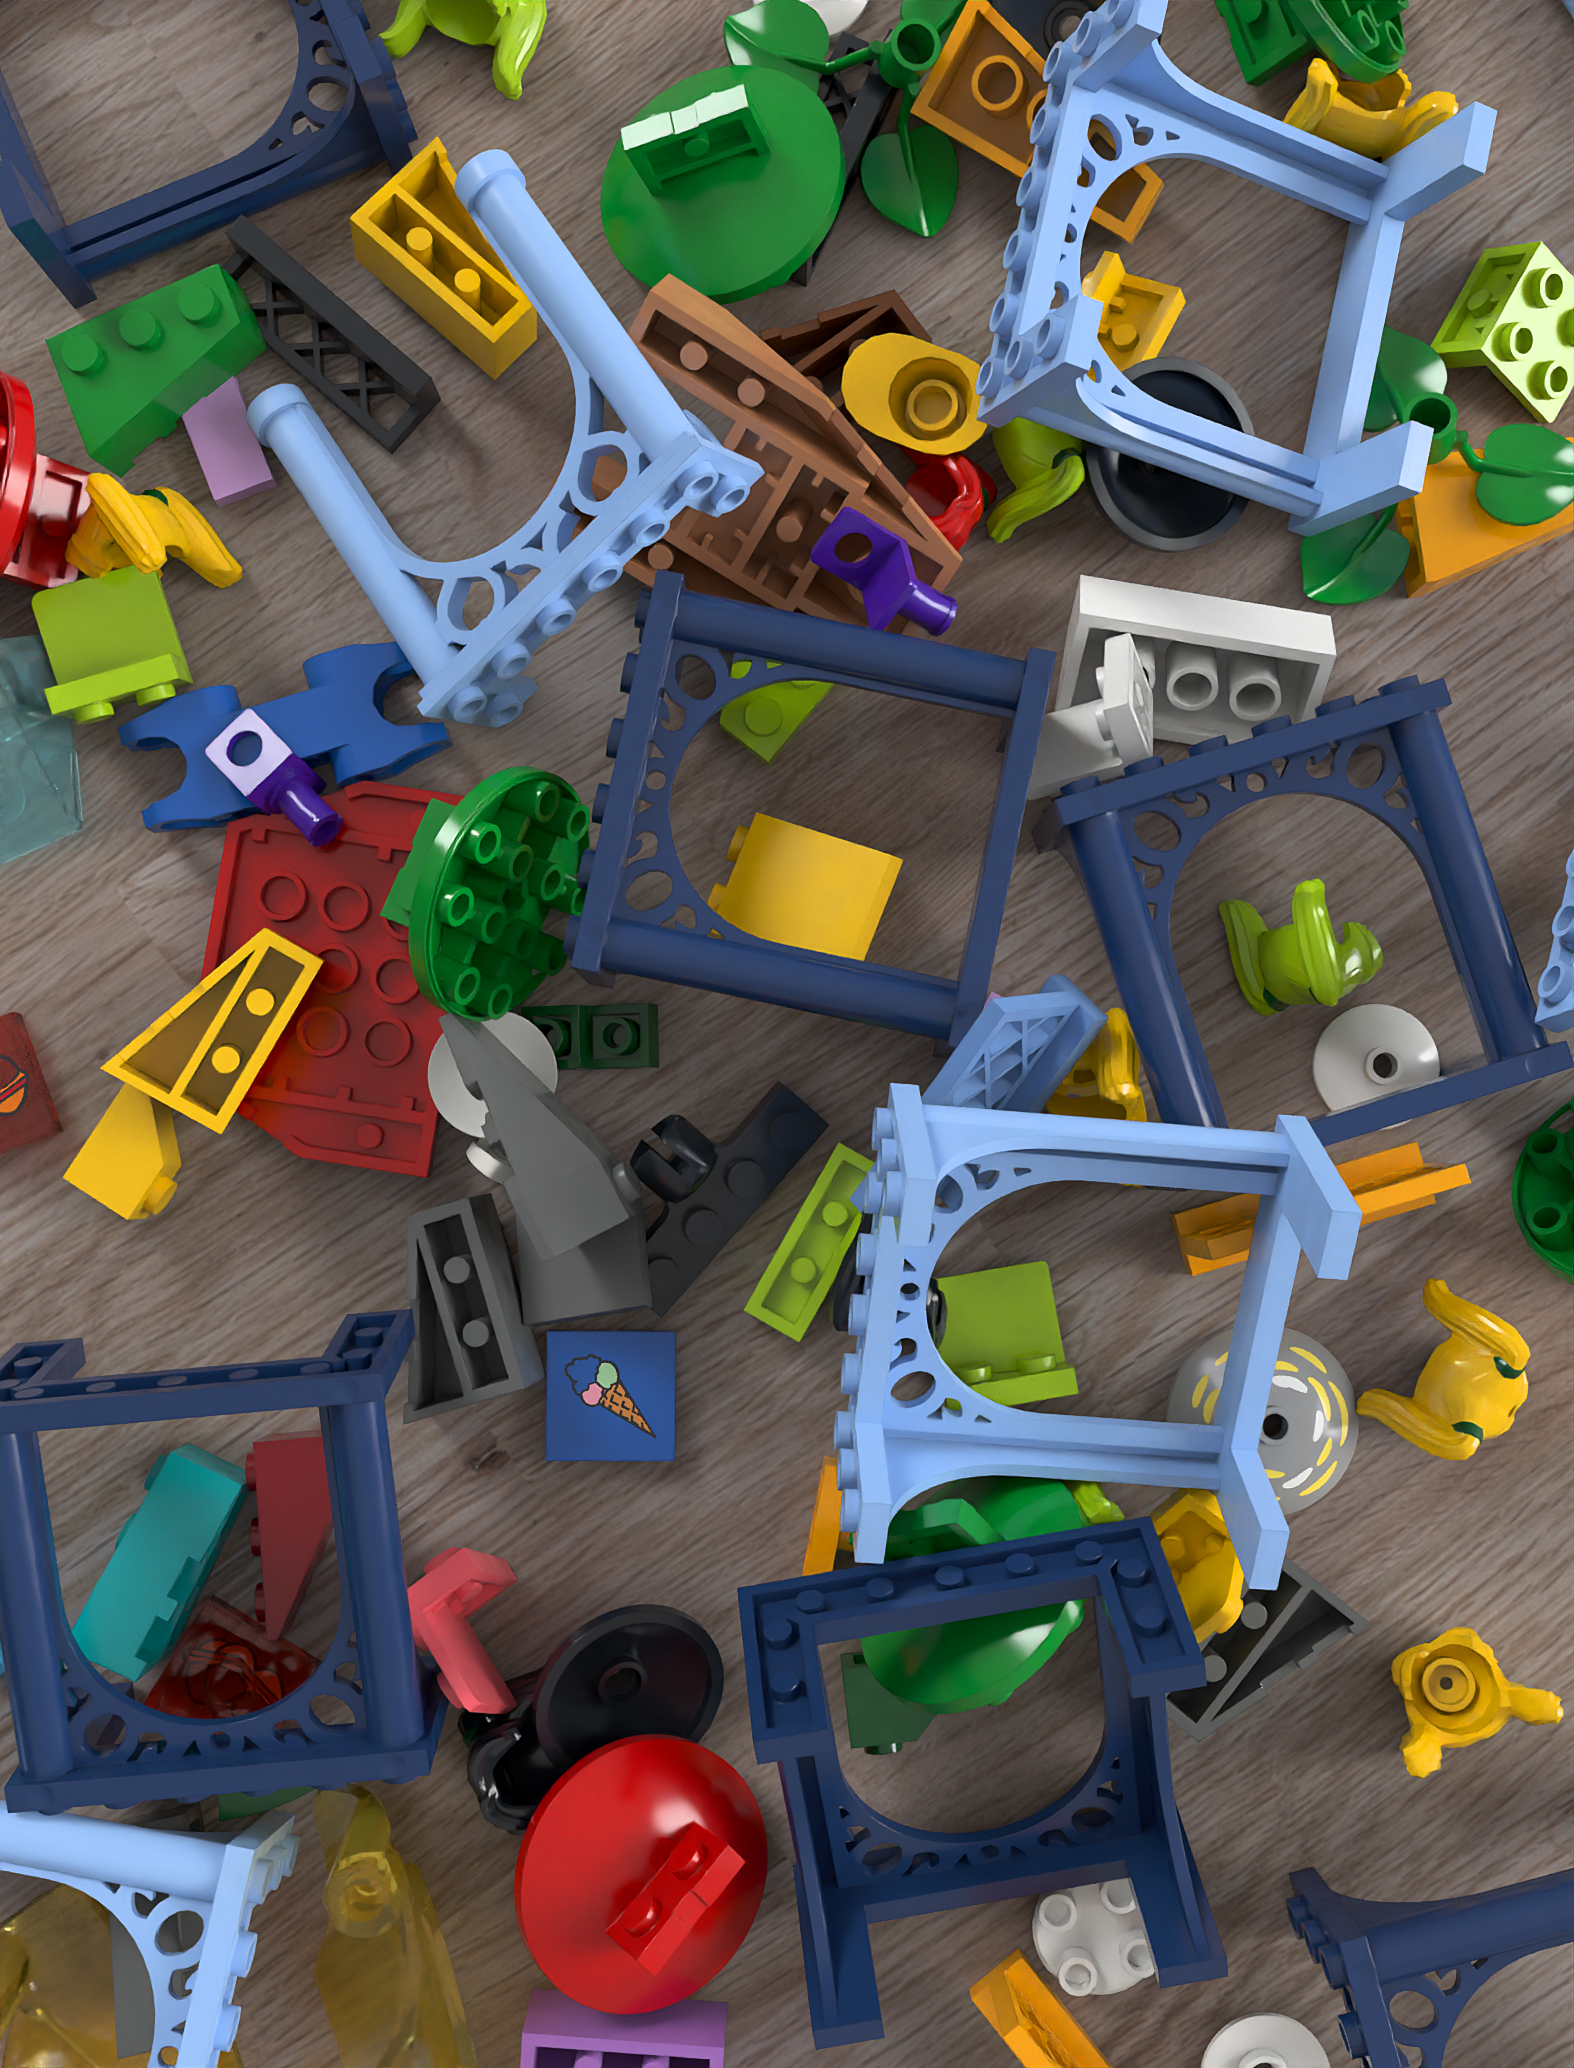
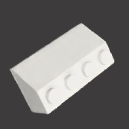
M1080 575L1067 629L1055 711L1058 712L1102 698L1097 684L1096 668L1104 666L1105 639L1130 632L1153 694V738L1194 745L1207 739L1226 735L1228 743L1231 745L1253 738L1252 727L1277 717L1290 715L1293 725L1316 718L1314 709L1320 706L1337 656L1331 616Z

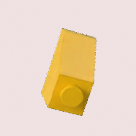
M125 1083L62 1178L126 1220L145 1219L150 1213L157 1215L173 1197L178 1184L172 1179L182 1165L170 1106Z

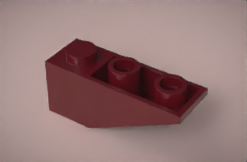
M321 1430L268 1434L253 1442L254 1452H249L246 1457V1483L250 1492L256 1491L258 1517H253L250 1525V1545L253 1556L261 1557L263 1582L257 1583L255 1589V1614L259 1623L266 1622L267 1641H277L292 1626L334 1529Z

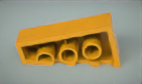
M968 0L910 112L924 123L934 127L951 139L1022 180L1025 172L1031 166L1035 145L1030 143L1031 127L1036 114L1045 103L1049 83L1043 80L1046 61L987 0ZM1090 119L1087 131L1090 145L1101 158L1114 161L1116 145L1112 134L1100 121ZM1145 163L1127 170L1118 176L1103 192L1093 208L1089 220L1132 245L1165 187L1163 181ZM1081 166V175L1077 178L1076 183L1086 188L1090 175Z

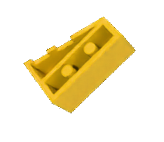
M437 136L349 218L355 259L484 372L496 380L537 340V311L456 196L454 185L457 174L448 161L445 147Z
M263 928L100 1069L215 1132L222 1134L325 960L273 930Z

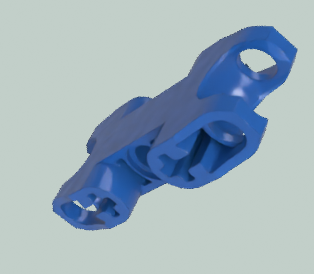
M397 642L351 644L307 659L302 664L309 690L242 709L235 686H210L174 696L158 707L117 728L122 746L129 747L132 752L180 748L187 759V776L180 789L167 798L152 803L147 809L141 811L146 829L153 833L197 828L227 827L229 822L254 814H265L246 798L205 754L206 747L246 709H252L310 768L314 769L331 764L336 784L339 788H344V786L363 780L379 782L396 777L423 760L453 746L444 722L396 726L385 719L383 700L390 686L402 678L416 673ZM252 734L240 738L233 746L231 752L234 765L247 766L255 762L263 748L261 738L258 735Z

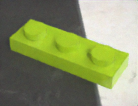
M837 1143L743 1311L797 1342L801 1341L832 1286L842 1259L857 1233L862 1214L849 1199L865 1178L867 1171H870L874 1165L873 1161L845 1145Z

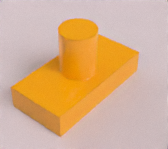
M824 1456L801 1577L832 1571L836 1549L854 1552V1548L848 1543L850 1532H841L840 1509L843 1491L837 1490L838 1458Z

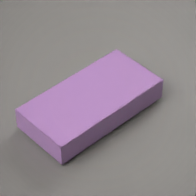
M232 376L206 398L202 397L182 415L213 499L220 508L278 486L263 445L246 420L248 407L236 376Z

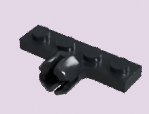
M779 1080L734 1132L720 1143L711 1141L683 1116L669 1115L651 1128L660 1137L659 1139L674 1152L668 1160L643 1139L633 1152L630 1166L635 1171L639 1180L659 1196L665 1205L661 1215L645 1232L652 1308L650 1309L662 1318L830 1126Z

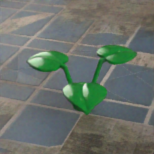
M765 0L743 12L726 17L722 28L723 38L732 66H762L787 73L808 86L816 95L819 88V74L833 75L868 60H877L878 70L882 78L889 85L902 89L904 95L896 122L898 134L884 133L878 135L869 143L864 151L859 168L860 184L864 196L882 217L918 237L931 238L942 228L951 213L958 188L959 168L956 151L948 136L930 125H923L909 132V118L915 97L920 92L919 82L936 63L968 0H902L899 11L901 22L897 24L884 43L873 40L868 47L830 62L822 61L829 49L830 40L827 27L817 11L799 0Z
M1384 323L1363 431L1370 433L1381 432L1394 425L1397 421L1402 425L1411 420L1434 428L1427 465L1441 462L1453 449H1457L1472 471L1482 473L1475 489L1478 504L1492 519L1506 525L1530 526L1539 524L1554 517L1574 501V443L1544 427L1524 423L1509 424L1493 430L1488 435L1484 444V459L1479 458L1468 443V433L1456 430L1458 412L1454 402L1444 395L1447 385V370L1439 354L1423 341L1394 330ZM1399 502L1385 507L1377 521L1369 513L1311 537L1304 536L1300 552L1303 594L1310 601L1329 606L1355 605L1377 598L1398 582L1407 567L1410 546L1403 535L1387 527L1395 515Z

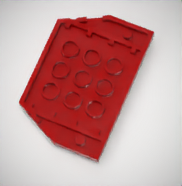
M366 780L344 786V790L321 797L332 810L342 817L343 825L334 839L319 847L312 846L305 839L301 831L283 813H272L270 816L267 814H254L229 822L227 825L200 982L263 928L273 930L325 960L236 1110L242 1117L251 1120L283 1143L285 1148L299 1158L431 1178L441 1113L437 1109L430 1093L428 1066L434 1046L444 1033L438 1018L444 1016L445 1013L434 1008L425 999L415 981L409 956V928L380 916V913L400 868H404L413 847L411 843L431 798L457 806L465 796Z

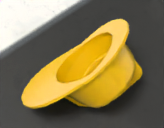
M887 333L871 337L854 349L844 366L841 390L846 409L858 425L876 436L922 453L946 456L967 449L982 437L989 425L976 420L981 396L976 394V381L981 367L978 363L962 354L944 349L913 336Z

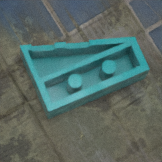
M190 1443L171 1451L169 1456L162 1453L153 1464L144 1484V1489L148 1493L137 1513L134 1512L123 1526L115 1544L116 1551L93 1588L85 1607L71 1630L81 1651L89 1661L133 1682H137L174 1651L250 1492L246 1483L245 1469Z

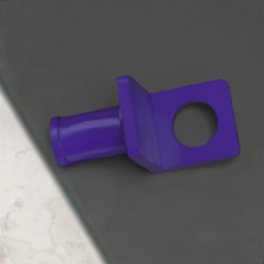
M851 507L841 509L810 551V558L814 564L861 590L869 628L883 631L894 616L899 614L927 630L930 635L938 637L949 628L954 620L958 604L955 603L956 599L946 596L916 578L907 541ZM850 533L866 535L872 542V549L869 555L856 563L844 562L835 554V546L838 540Z
M246 709L206 747L205 754L246 798L268 816L272 813H283L301 831L305 839L312 846H323L334 839L340 832L343 825L342 817L332 810L319 796L326 788L327 783L296 755L252 709ZM250 734L258 735L262 740L263 746L258 759L247 766L234 765L231 752L235 743L243 736Z

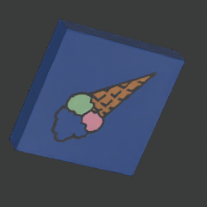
M548 1330L546 1461H675L676 1330Z

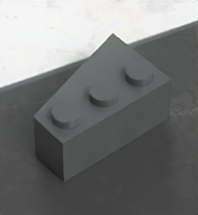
M487 1193L468 1197L407 1216L406 1300H410V1309H413L416 1334L404 1357V1362L409 1363L408 1402L403 1405V1425L522 1390L545 1378V1371L532 1328L524 1325L521 1291L492 1194Z
M1284 1556L1277 1590L1249 1589L1245 1577L1243 1578L1240 1599L1243 1601V1608L1236 1622L1226 1632L1219 1634L1215 1631L1198 1644L1205 1661L1207 1686L1165 1693L1167 1718L1197 1742H1200L1268 1695L1266 1692L1268 1688L1298 1668L1302 1671L1306 1670L1320 1660L1317 1656L1349 1633L1355 1636L1372 1624L1291 1559Z
M200 1802L130 1817L118 1822L151 1829L205 1832ZM107 1882L116 1890L120 1888V1884ZM136 1892V1909L140 1914L149 1916L151 1911L160 1902L169 1897V1894L156 1892V1898L150 1901L145 1895ZM109 1910L117 2059L152 2051L155 2031V2005L151 1979L144 1958L126 1927ZM190 1910L179 1911L169 1916L159 1929V1945L165 1951L171 1953L184 1952L192 1948L199 1941L204 1930L202 1917L197 1912ZM200 1961L191 1967L175 1970L172 1988L177 1995L188 1996L192 1993L191 1989H185V1985L189 1977L198 1970ZM186 2020L175 2026V2028L184 2030Z

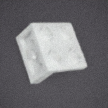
M1130 632L1105 639L1104 666L1096 668V678L1101 699L1044 715L1027 795L1028 800L1045 796L1057 797L1061 795V787L1091 776H1098L1100 781L1126 778L1123 770L1125 767L1153 757V694Z

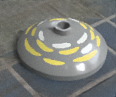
M1234 1327L1211 1336L1194 1349L1185 1359L1176 1373L1168 1394L1166 1422L1214 1425ZM1287 1327L1283 1329L1264 1416L1265 1419L1270 1414H1279L1282 1419V1428L1278 1434L1270 1437L1266 1436L1262 1429L1257 1449L1283 1515L1312 1505L1336 1485L1353 1457L1359 1430L1356 1396L1351 1382L1340 1363L1320 1343L1299 1331ZM1207 1489L1210 1493H1212L1215 1496L1214 1491L1212 1489Z

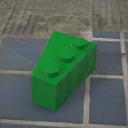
M218 263L45 339L88 456L120 478L135 466L132 460L157 437L161 436L165 439L177 429L179 425L175 421L202 397L206 398L232 376L235 377L267 349L246 291Z

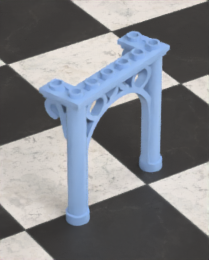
M498 149L482 152L463 166L455 180V194L559 342L571 367L576 396L574 432L567 458L554 487L531 519L512 537L484 554L458 562H430L412 552L401 542L298 386L294 384H279L270 387L251 402L246 412V420L260 443L272 448L425 685L418 692L423 699L417 705L421 714L425 717L494 728L504 726L516 719L524 708L523 703L539 689L533 678L521 676L520 674L530 664L531 655L550 636L559 634L567 629L576 619V611L596 592L602 591L614 584L620 578L623 566L638 551L662 538L670 527V521L685 506L718 518L722 513L732 511L741 505L748 497L750 487L765 473L758 462L722 447L715 435L700 419L688 410L684 409L682 411L530 197L525 189L526 180L520 169L507 152ZM604 397L627 428L624 434L612 430L603 432ZM622 450L627 459L628 468L625 480L620 487L613 490L608 498L598 502L592 492V478L597 458ZM576 507L582 513L596 518L571 542L574 527L581 519L580 516L573 512ZM532 569L541 570L520 593L515 580L504 573L509 571L524 575ZM415 575L444 582L437 607L433 604ZM488 581L494 591L492 611L487 618L481 620L480 624L470 631L463 620L465 600L473 582Z

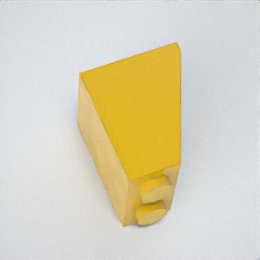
M756 812L750 828L739 824L726 856V860L735 863L727 886L715 883L707 905L730 924L758 938L864 961L903 859ZM714 929L709 933L712 938L724 939Z

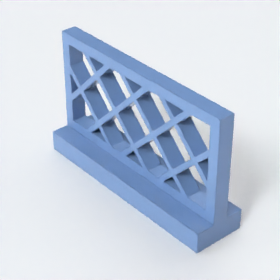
M1065 974L1051 975L1038 994L993 998L921 1097L922 1104L1039 1113L1109 1020V1017ZM877 1161L874 1163L870 1171L876 1172ZM967 1164L974 1175L976 1183H987L996 1171L987 1170L979 1174L977 1164ZM946 1174L937 1185L935 1197L939 1196L948 1207L956 1205L961 1199L962 1189L957 1181ZM866 1176L849 1199L861 1214L864 1210Z

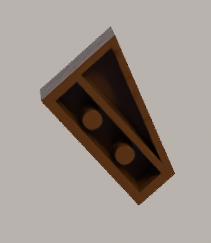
M895 289L817 313V319L780 330L778 325L759 331V338L824 393L849 423L855 420L846 409L841 384L844 366L854 349L871 337L887 333L913 336L932 344L931 337Z

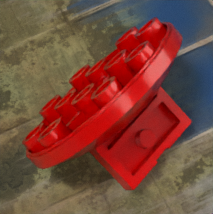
M0 371V578L43 591L77 581L79 569L69 563L64 554L67 542L71 539L72 534L76 533L81 518L91 503L89 494L85 491L87 477L91 473L37 453L34 409L29 389L20 378Z
M647 1734L623 1738L591 1752L568 1769L550 1788L534 1812L524 1833L515 1868L514 1906L517 1924L531 1958L542 1973L569 1998L589 2008L613 2014H637L662 2009L683 2000L706 1985L725 1967L743 1943L759 1910L764 1892L768 1862L767 1838L763 1818L752 1791L740 1774L723 1758L700 1744L673 1735Z

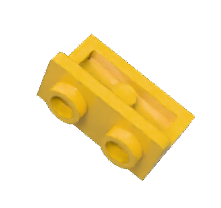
M1110 251L1103 253L1094 271L1089 272L1081 284L1082 295L1104 303L1097 339L1107 356L1120 372L1137 363L1157 357L1186 303L1181 288L1126 273L1119 255ZM1091 366L1090 371L1086 375L1095 382V371Z

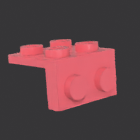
M457 1547L447 1549L432 1558L423 1568L426 1575L407 1589L415 1643L423 1651H431L442 1670L437 1675L439 1686L447 1699L456 1708L461 1709L465 1707L469 1712L505 1715L517 1706L516 1701L467 1621V1618L516 1583L518 1579L506 1559L465 1547L460 1550Z

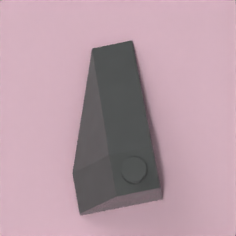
M450 1012L438 1018L466 1089L474 1098L480 1101L484 1099L489 1112L485 1114V1124L481 1126L488 1146L494 1149L498 1148L510 1163L514 1176L503 1181L510 1202L542 1263L591 1240L645 1211L639 1201V1198L644 1195L643 1188L633 1168L626 1161L620 1163L615 1153L481 1022H474Z

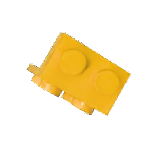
M1180 1487L1148 1516L1151 1517L1197 1643L1199 1644L1215 1631L1219 1634L1226 1632L1238 1619L1243 1608V1601L1240 1599L1244 1574L1216 1497L1207 1489Z

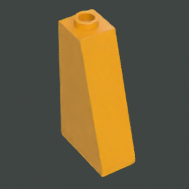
M1574 437L1566 438L1570 442L1574 443ZM1484 448L1473 449L1479 458L1484 459ZM1458 451L1451 452L1441 462L1427 465L1421 493L1400 501L1395 512L1397 532L1407 539L1410 546L1409 560L1404 571L1407 599L1424 596L1573 531L1574 501L1554 517L1539 524L1530 526L1506 525L1492 519L1478 504L1475 489L1482 473L1472 471Z

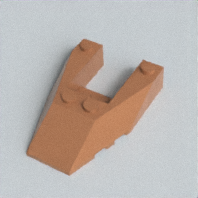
M670 273L650 289L628 332L629 337L655 372L734 420L735 423L722 447L758 462L765 473L750 487V493L741 505L732 511L722 513L718 518L685 506L670 521V527L666 534L655 543L638 551L623 566V570L651 588L654 585L657 569L684 574L686 590L869 628L861 590L814 564L810 558L811 549L841 509L851 507L905 539L916 578L942 593L962 563L963 558L830 399L728 310ZM606 455L597 458L592 478V492L598 502L608 498L613 490L620 487L625 480L628 470ZM565 461L561 464L543 502L554 487ZM576 507L573 512L580 516L581 519L574 527L571 538L573 540L596 518L582 513ZM850 533L838 540L835 546V554L844 562L856 563L869 555L872 549V542L866 535ZM896 614L883 631L914 637L920 626Z

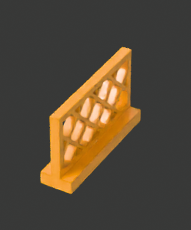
M1408 1142L1334 1165L1363 1213L1360 1226L1435 1204L1434 1194L1471 1183L1465 1163H1424L1417 1142ZM1238 1193L1170 1214L1188 1275L1196 1276L1248 1260L1261 1194Z
M1020 1948L1015 1950L969 1989L972 2001L1025 2068H1114Z

